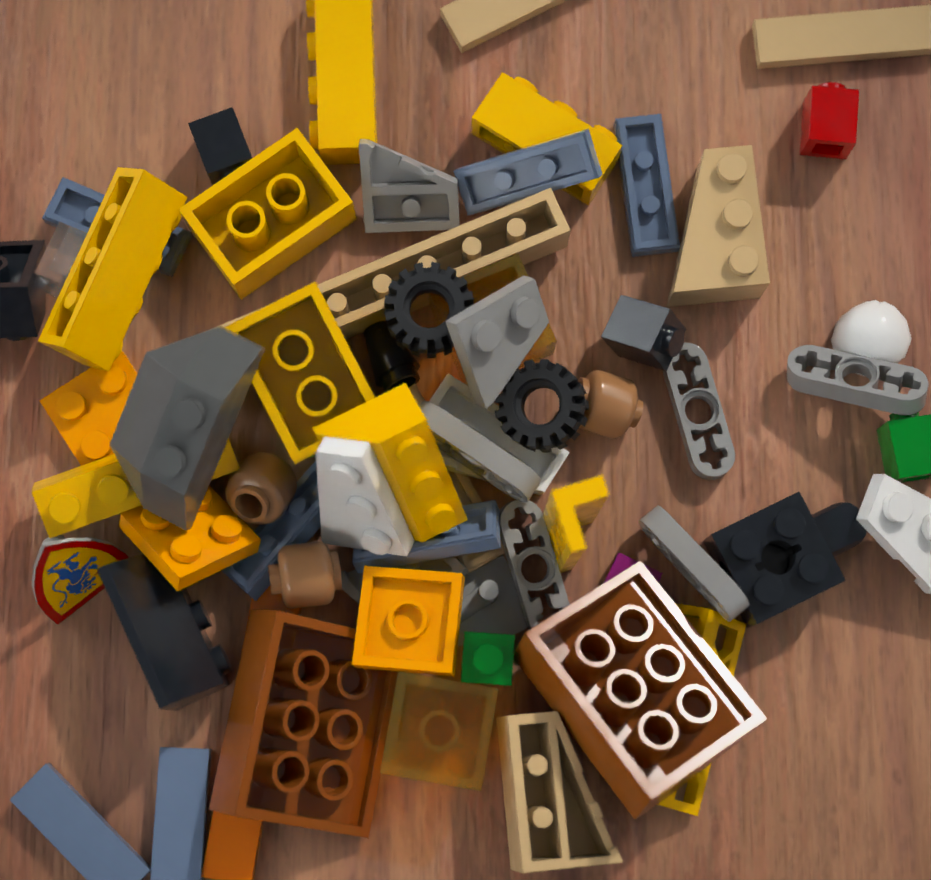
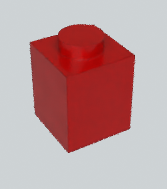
M836 82L821 83L818 86L812 85L802 108L801 156L846 160L856 145L859 90L846 89L843 84Z

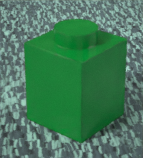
M919 412L912 415L890 414V421H887L876 430L885 474L901 483L931 479V414L920 416Z
M464 631L460 681L512 686L515 635Z

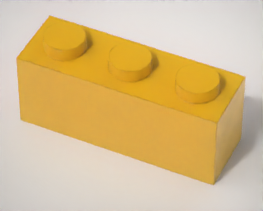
M503 72L472 116L471 134L503 154L589 128L603 175L590 181L562 188V190L588 206L617 164L622 145L617 142L616 136L605 127L600 125L590 126L577 118V113L569 105L561 101H554L553 103L538 94L537 88L528 80L518 76L513 79Z

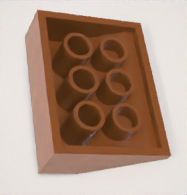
M641 561L525 632L514 653L513 658L551 709L558 711L563 725L635 820L678 790L767 719Z
M251 609L209 809L236 817L369 838L400 672L355 668L352 665L356 635L355 628L279 610Z

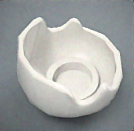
M874 300L859 304L841 316L835 324L831 342L834 350L898 364L906 356L912 338L907 320L898 309L885 301L879 302Z

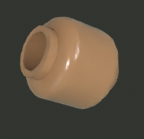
M593 370L585 378H578L579 383L583 385L587 393L584 394L585 399L589 402V410H585L584 413L588 420L585 427L580 425V429L617 439L629 427L635 428L638 425L643 412V401L638 399L637 387L632 380L600 370Z
M259 452L251 454L240 463L239 469L233 472L228 479L225 488L226 501L231 510L246 522L257 525L273 523L284 513L293 500L297 490V479L291 466L282 458L272 453Z
M317 541L283 546L277 554L278 564L268 565L271 594L281 593L283 603L290 609L329 604L334 598L335 591L342 590L337 551L330 552L324 542Z

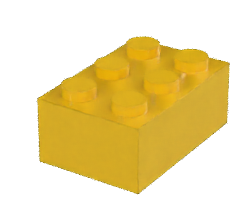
M298 128L178 209L190 231L241 300L357 220L353 201Z
M316 281L224 327L265 348L252 384L294 465L316 454L320 443L312 428L375 398Z

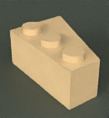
M752 145L704 149L696 169L667 307L757 299L762 296L770 284Z
M558 711L497 717L511 870L520 873H530L623 862L601 818L603 815L597 801H594L582 774V766Z

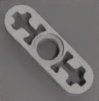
M685 342L679 354L673 357L667 371L662 370L689 465L698 477L705 480H716L724 476L732 468L735 461V450L707 356L699 346ZM679 355H684L687 362H696L697 366L691 372L693 386L702 382L705 388H694L680 395L678 389H685L687 380L683 371H674L673 366L679 360ZM692 399L706 401L712 412L710 420L704 424L691 422L685 414L686 403ZM714 427L717 428L718 434H712L709 437V441L714 452L722 451L724 458L717 463L718 469H712L710 462L702 463L699 457L706 451L705 441L703 437L694 441L692 434L700 435Z
M815 345L797 347L789 354L787 359V381L793 389L802 393L898 415L915 414L922 410L926 404L929 386L928 379L922 371L911 366ZM807 366L814 367L811 373L804 372ZM830 370H835L834 379H830ZM851 373H860L865 375L870 382L864 386L856 387L847 384L843 378ZM879 380L885 381L883 383V390L878 389ZM902 387L911 388L908 394L899 393Z
M428 401L421 402L419 407L426 417L438 448L508 496L521 502L529 501L541 482V478L534 470L441 407Z
M514 500L506 503L500 509V538L505 549L506 559L522 613L530 630L539 624L536 620V615L543 612V606L540 597H534L529 600L528 590L540 591L553 584L555 593L545 594L548 606L550 608H558L560 611L570 604L541 509L530 500L528 502ZM515 508H519L521 514L531 515L532 523L526 525L525 530L528 540H534L539 537L540 547H526L515 553L513 544L524 543L519 529H510L508 526V520L515 517ZM531 554L541 556L547 564L546 576L537 583L528 582L521 573L523 560Z
M657 505L638 520L640 527L650 541L728 622L732 621L750 606L748 599L738 585L661 506Z

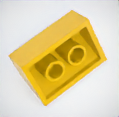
M406 383L312 428L320 444L324 437L370 442L415 541L425 542L468 520L429 423Z

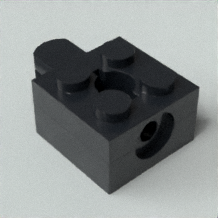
M797 492L711 534L703 541L711 558L738 585L748 599L750 606L740 613L744 623L747 624V628L757 625L846 581L834 557L857 546L865 537L866 529L856 520L859 508L851 503L839 502L811 514L801 493Z

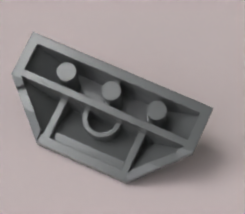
M218 326L145 353L110 442L117 460L144 509L186 531L192 528L265 351L264 347L222 326Z

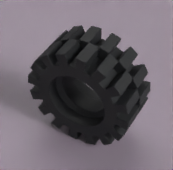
M423 262L414 264L415 270L408 272L405 268L399 273L400 279L397 282L392 280L388 287L389 294L385 295L384 313L391 337H395L397 345L403 350L405 347L410 349L411 355L419 357L420 353L427 354L428 358H436V353L444 352L446 356L453 352L454 345L445 321L434 328L419 326L410 315L411 305L420 295L426 293L437 294L448 304L449 314L446 318L448 320L474 305L472 291L468 290V283L462 276L459 279L456 276V270L449 266L447 270L440 269V263L431 262V267L423 268Z
M532 359L524 361L525 367L522 369L517 368L503 388L501 395L499 394L494 401L499 405V410H494L496 419L502 423L500 428L506 435L528 450L534 452L535 450H540L543 453L552 452L551 448L555 447L561 450L567 447L566 441L570 438L575 441L580 434L577 430L580 425L584 427L588 419L584 416L585 410H589V402L585 399L584 394L587 393L578 379L561 364H553L548 359H540V363H535ZM540 388H548L555 391L560 402L559 411L555 418L545 424L531 423L524 412V404L529 394Z

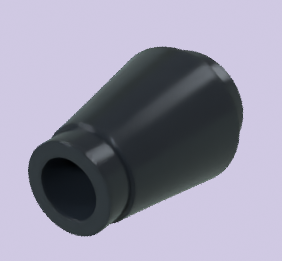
M379 321L367 327L363 335L366 339L376 385L382 387L386 393L406 383L407 387L417 384L420 380L417 372L420 365L414 356L411 355L408 348L405 347L403 350L397 345L395 337L390 335L387 322Z

